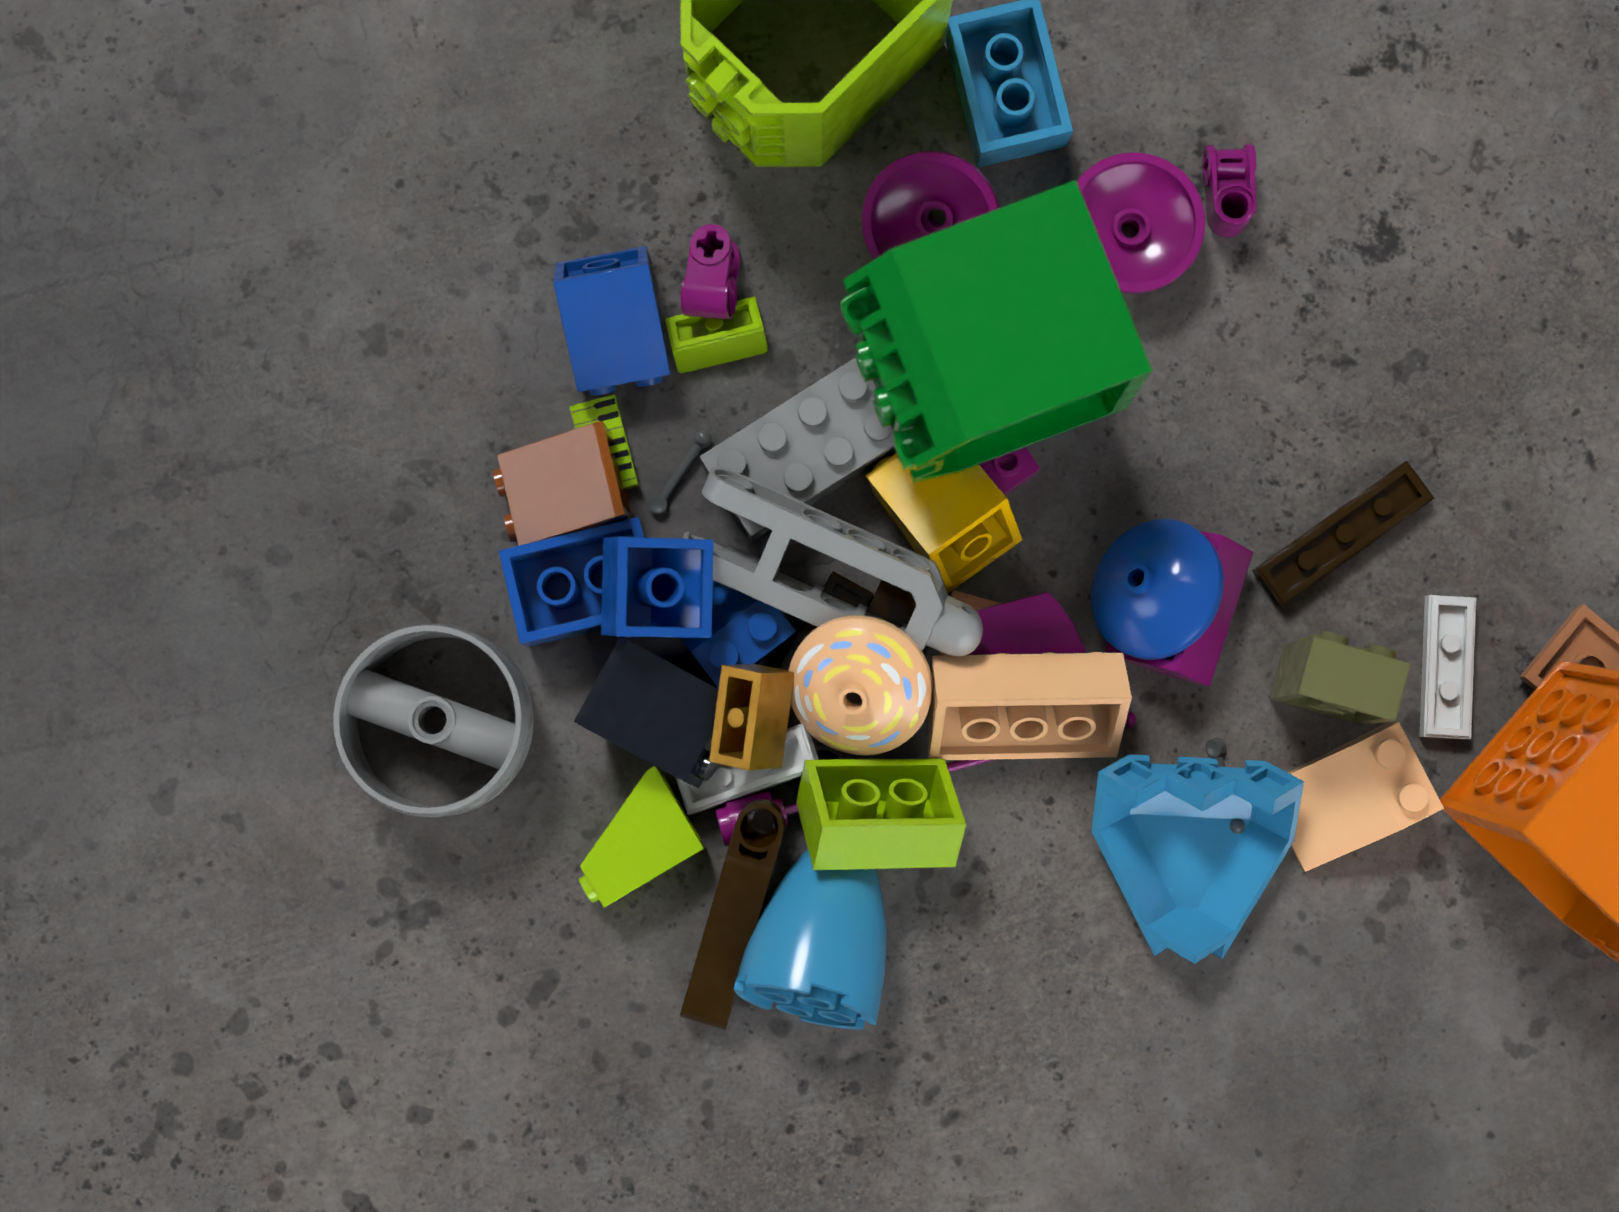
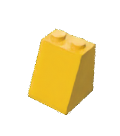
M894 454L893 456L881 459L873 470L865 475L875 497L915 552L936 562L947 594L1023 540L1008 499L980 465L955 474L913 483L909 473L914 468L904 470L897 454Z

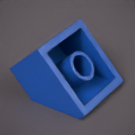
M646 537L603 538L601 635L711 638L714 540Z
M713 580L711 638H680L719 688L722 665L760 664L797 636V634L779 609Z

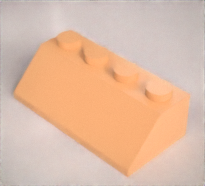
M999 653L959 657L952 655L932 656L930 671L933 692L928 710L929 759L991 760L1117 757L1132 699L1123 653Z

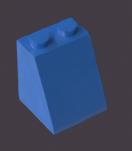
M647 246L555 264L553 284L577 392L588 390L589 395H603L615 391L618 384L635 382V386H650L663 380L662 376L670 375V363Z

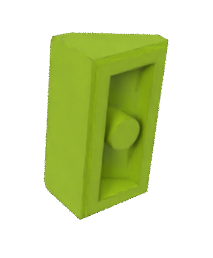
M755 297L738 300L732 319L684 316L683 314L665 318L672 352L679 373L764 354L768 351L765 332Z

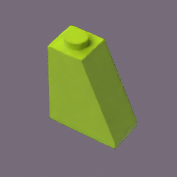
M653 766L645 772L581 863L580 868L584 876L579 878V882L592 903L600 900L605 908L706 848L660 768Z

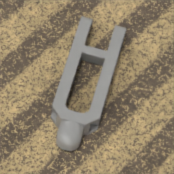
M719 467L710 469L702 488V494L706 499L772 530L761 558L729 544L725 548L713 543V580L817 627L827 621L844 616H868L884 620L867 612V606L860 603L858 607L823 592L824 587L818 584L811 587L780 573L781 568L779 564L790 539H793L912 593L917 606L908 625L904 623L901 627L893 625L909 635L921 650L927 645L947 655L959 657L973 652L980 644L983 625L979 614L970 605L947 595L944 581L936 562L739 473ZM689 531L685 532L682 539H704L690 535L691 532Z

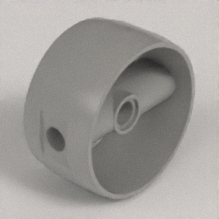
M442 623L416 624L403 627L378 639L367 647L352 663L340 684L335 700L333 715L334 736L337 749L346 769L355 782L374 800L390 809L419 817L451 816L474 810L490 802L506 789L517 776L527 758L532 743L534 731L533 703L529 688L521 671L514 661L495 643L472 631L454 625ZM448 637L470 641L496 662L508 681L515 705V723L378 674L376 671L398 650L421 640ZM439 707L446 714V725L439 733L432 734L425 727V715L432 708ZM359 718L412 737L423 743L431 744L499 769V771L483 788L456 803L436 807L410 801L387 787L370 767L361 746L358 727Z

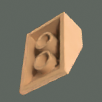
M1400 722L1385 723L1288 772L1304 781L1295 838L1291 845V849L1303 872L1401 831L1444 809Z

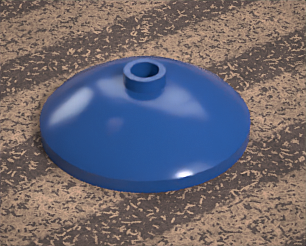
M1150 520L1136 525L1123 533L1103 555L1092 582L1091 608L1095 623L1102 636L1117 650L1139 659H1162L1187 649L1208 629L1221 603L1224 575L1218 552L1202 532L1178 520ZM1144 574L1143 582L1137 586L1139 578Z

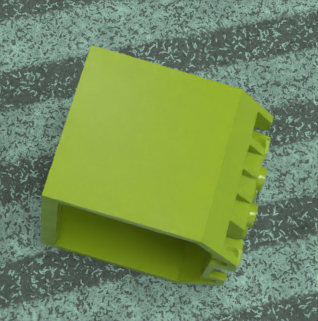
M681 0V48L683 49V61L687 77L685 83L690 91L687 96L691 104L707 119L712 114L715 116L711 123L712 131L724 143L730 140L735 146L740 148V151L756 167H822L945 45L953 0H873L898 25L819 103H782L728 48L711 34L744 0Z

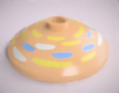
M844 616L818 626L800 643L789 667V671L794 672L791 706L798 720L819 742L847 754L875 755L899 747L918 731L926 718L932 700L933 683L931 671L919 646L900 628L874 617ZM850 692L857 693L861 696L862 702L858 704L852 703L847 699L846 694Z

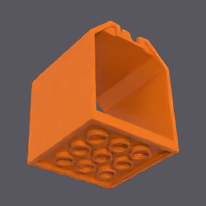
M1560 661L1445 792L1440 801L1444 807L1442 810L1558 920L1619 963V671Z

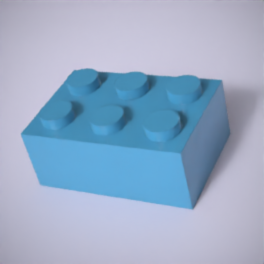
M1019 0L949 17L945 42L977 168L1067 147L1073 129L1040 0Z

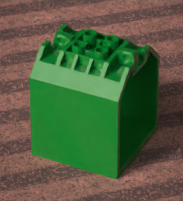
M1076 180L895 247L843 279V287L847 296H844L843 300L840 301V308L848 329L855 338L859 337V343L855 344L857 350L855 358L864 382L874 381L876 390L873 391L875 399L872 401L882 428L891 425L894 448L904 470L914 468L909 473L913 483L964 471L1125 410L1152 372Z

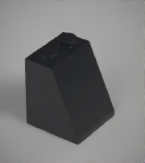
M620 636L574 722L697 788L701 786L703 781H708L718 767V763L710 762L709 759L719 689Z

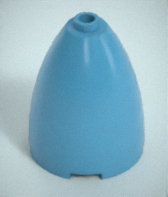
M808 849L804 851L780 881L758 919L756 928L743 955L734 992L745 1001L765 1010H771L772 1004L776 1003L775 1007L778 1010L801 1016L800 1021L856 1030L864 1028L865 1020L868 1024L876 1025L884 987L887 955L885 909L877 869L813 870Z

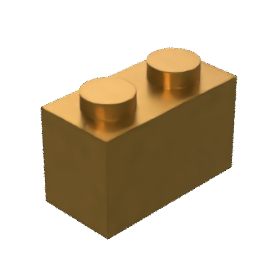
M758 664L722 665L710 762L748 771L782 768L794 672Z

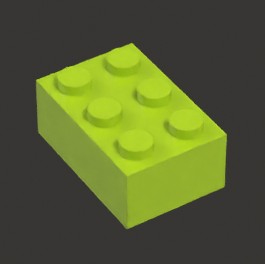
M944 758L804 760L796 804L813 870L956 867L966 822Z

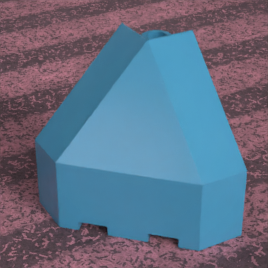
M1132 754L1098 772L1091 832L1154 956L1169 948L1194 964L1211 953L1220 959L1224 958L1294 842L1304 786L1303 780L1266 761L1245 760L1244 768L1218 767L1217 758L1178 757L1177 765L1150 763L1149 755ZM1233 819L1243 820L1245 824L1243 832L1235 834L1231 831L1230 823Z

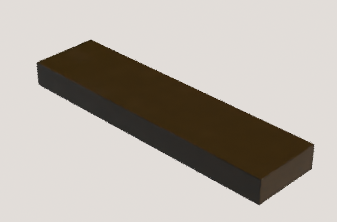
M1405 461L1252 571L1278 607L1282 608L1435 498L1408 461Z

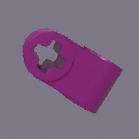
M1253 143L1244 144L1242 149H1215L1214 145H1205L1202 156V176L1206 192L1208 226L1215 234L1221 237H1234L1243 232L1256 211L1255 147ZM1232 203L1238 206L1242 217L1237 219L1229 218L1223 213L1221 204Z
M704 225L698 228L691 237L686 275L683 279L680 296L681 310L684 316L732 319L737 305V282L741 252L737 244L732 241L729 233L720 225Z

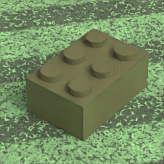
M1320 631V635L1310 634L1309 638L1300 637L1299 641L1283 646L1269 699L1358 725L1396 721L1411 663L1397 660L1398 652L1393 649L1368 644V648H1355L1348 646L1349 637L1333 632Z

